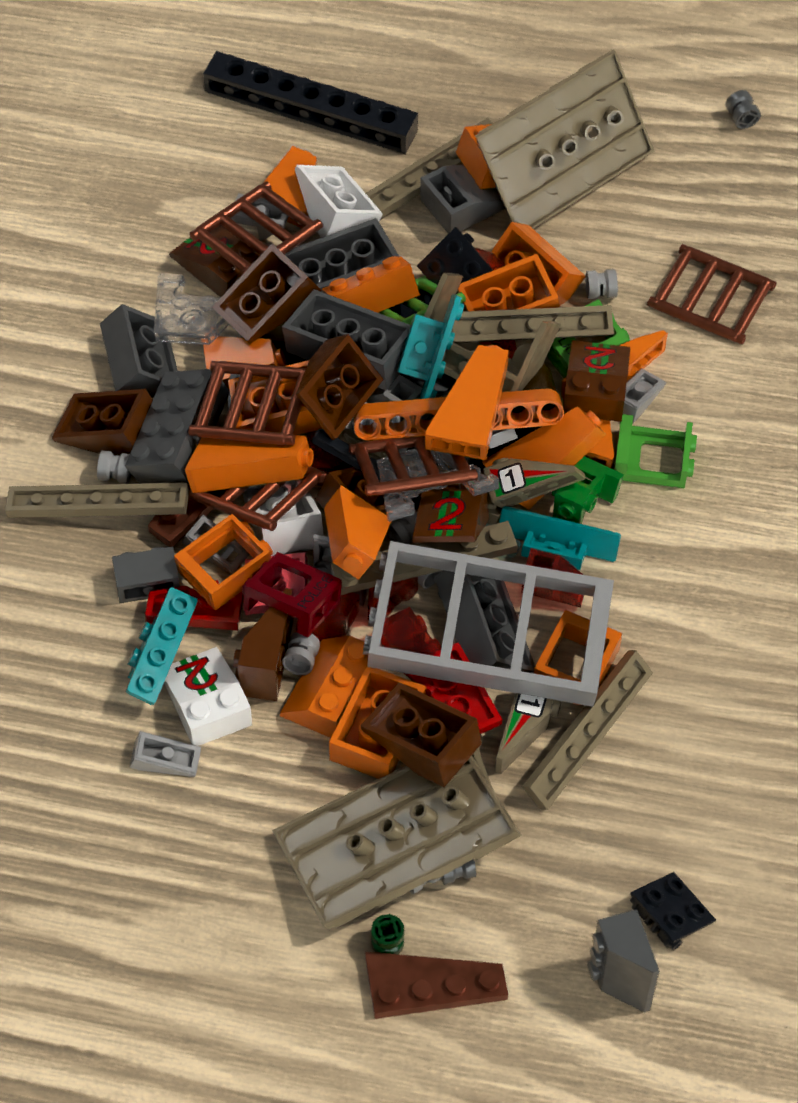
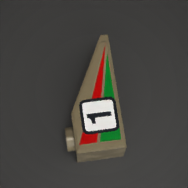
M512 458L495 460L492 466L484 468L491 501L500 508L513 506L586 479L585 473L572 465Z
M519 693L515 694L497 753L495 772L502 773L549 727L551 716H558L561 701Z

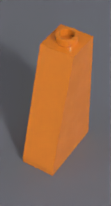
M496 345L477 346L426 429L425 449L486 460L507 372L509 350L502 349Z
M577 406L565 413L557 424L538 428L487 457L482 463L485 467L492 466L495 460L512 458L575 466L606 435L599 427L603 422L591 410L586 413ZM545 494L518 504L530 510Z
M295 435L294 445H276L202 437L185 468V473L192 493L303 479L308 467L312 466L314 454L313 450L309 448L307 437L303 435Z

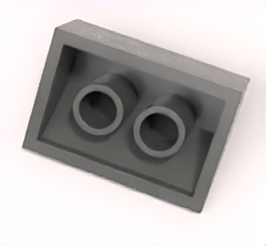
M121 304L100 323L115 391L146 389L151 398H154L164 373L178 371L166 322Z
M637 909L599 919L597 921L596 933L592 934L591 960L587 962L591 979L593 981L598 980L602 992L642 1012L650 1011L659 976V968Z

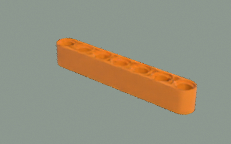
M547 388L502 392L493 430L557 424L564 415L559 394L555 390ZM446 397L365 403L353 417L355 434L358 438L367 441L425 436L426 429L432 419L423 420L421 417L428 413L436 415ZM546 404H555V407L551 410L542 409ZM517 406L525 407L522 412H512L513 408ZM395 416H401L404 418V420L399 423H394L390 421ZM363 419L374 420L370 425L360 424Z

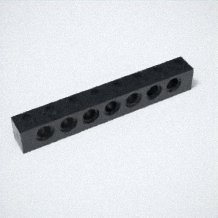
M216 51L203 73L204 92L405 155L418 132L417 112L345 91L332 85L319 83L306 77L293 75L283 70L267 67L257 62L241 59L231 54Z

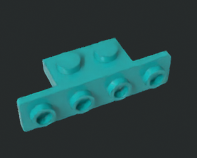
M452 293L443 322L414 314L397 372L425 380L419 399L436 398L437 390L433 388L436 379H441L445 370L446 362L442 360L445 350H450L454 341L455 333L451 332L454 321L460 320L464 309V304L460 303L462 297Z
M504 506L501 510L499 523L509 521L514 537L524 540L521 556L530 558L535 562L556 564L564 569L581 570L586 555L612 562L616 561L621 539L620 533Z
M173 587L168 590L158 615L152 623L146 622L140 632L138 639L143 640L140 649L135 648L127 663V665L132 666L128 675L130 681L126 688L127 694L150 705L155 704L198 600Z

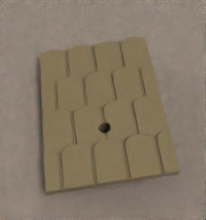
M611 50L580 68L578 72L509 112V115L475 135L510 222L527 224L533 229L654 152L615 50ZM591 127H593V128H592V131H591L590 133H587L588 130H589Z
M473 756L467 760L445 788L419 776L408 766H405L272 830L322 925L328 929L340 927L376 906L382 907L429 880H436L472 859L478 860L521 836V833Z

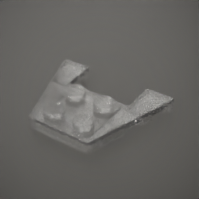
M159 274L154 323L156 341L210 345L230 325L212 308L221 297L181 294L186 284L183 275Z
M417 449L400 453L410 478L427 475ZM430 450L440 473L458 471L451 454ZM385 457L377 460L380 482L397 480L389 458ZM473 464L469 465L471 470L476 469L478 479L462 484L473 496L499 489V478L496 475L490 474L487 477L481 474L479 467ZM448 485L383 494L387 520L390 522L415 514V506L410 498L417 497L420 493L428 490L444 489Z

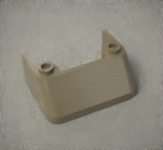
M454 273L442 274L425 312V317L441 322L444 321L452 293L456 294L463 279L462 275ZM542 321L533 343L521 345L515 351L513 358H508V367L502 392L522 391L542 367L561 326L560 323ZM478 342L453 343L451 349H446L442 361L446 362L444 374L457 380L477 346L482 344Z

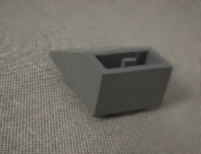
M464 165L443 166L420 178V200L448 234L455 227L462 231L505 209L497 188L480 189Z

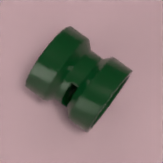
M385 914L374 920L371 927V945L374 952L400 954L404 947L405 932L401 919L395 915Z

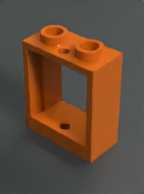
M231 514L176 553L174 559L178 573L216 611L242 592L246 580L252 578L260 570L262 564L271 559L273 551L265 540L259 541L254 536L252 528L246 521L240 522ZM236 540L254 559L217 584L200 564L230 542Z
M565 610L534 668V674L581 682V680L548 667L563 637L586 646L590 620ZM607 627L598 688L602 685L621 646L622 633Z

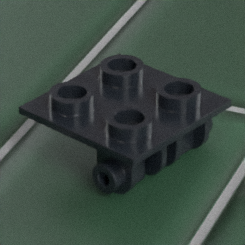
M457 227L417 265L425 277L437 285L443 273L460 274L463 276L461 281L463 283L493 271L490 265L472 246L473 237L468 233L463 235Z
M675 872L630 893L632 896L630 902L633 904L632 909H637L639 916L645 920L644 923L647 926L654 923L651 931L653 933L659 931L657 934L658 938L664 943L663 945L666 948L670 947L673 951L681 946L683 943L682 938L716 922L713 915Z

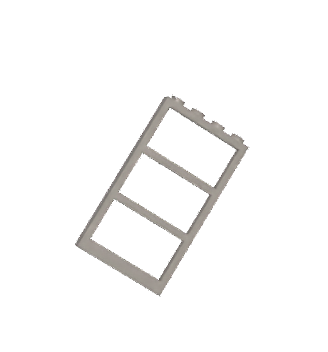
M390 541L388 552H382L379 570L384 571L383 580H376L374 598L379 599L378 607H371L368 626L373 627L372 636L366 635L363 654L368 655L367 667L594 706L598 692L614 580ZM396 562L455 572L440 657L380 646ZM465 574L524 584L510 669L450 659ZM534 586L593 596L581 682L521 671Z

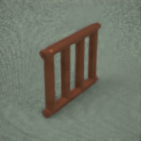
M265 181L191 231L189 235L194 241L200 239L241 271V275H243L252 264L209 233L221 225L259 255H262L268 246L231 219L240 211L280 239L282 243L276 247L284 255L317 233V231L323 228V223L319 219L315 221L310 219L272 191L270 183ZM263 197L303 228L292 235L254 207L252 203Z
M681 244L678 252L680 255L656 296H651L647 301V306L730 341L744 344L746 340L745 332L768 291H773L777 282L691 246ZM690 259L705 264L706 266L682 307L666 302ZM716 269L732 275L708 318L692 312ZM742 280L758 287L735 328L732 329L718 322Z
M211 361L210 370L212 375L195 425H190L188 434L203 438L294 445L295 435L293 432L302 406V402L296 396V392L306 368ZM224 374L240 375L224 426H207ZM252 377H269L252 430L237 429L236 426ZM281 378L297 380L281 432L264 431Z
M425 436L382 439L349 445V452L351 456L356 455L367 484L365 485V494L367 496L465 483L478 479L476 469H470L465 456L451 454V457L458 471L440 473L431 451L425 449ZM416 447L427 475L410 478L398 449ZM386 451L397 480L379 482L368 454Z
M308 467L304 475L306 478L265 516L255 511L287 481L266 484L244 506L233 502L250 486L230 488L221 497L210 494L213 491L192 493L190 490L189 497L229 515L233 514L236 518L253 525L274 531L277 527V521L318 482L324 483L328 474L317 468Z

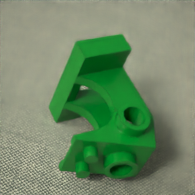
M585 456L575 467L584 472L585 477L588 479L552 491L551 495L555 497L552 517L582 524L585 513L592 512L598 497L610 503L616 500L624 474Z

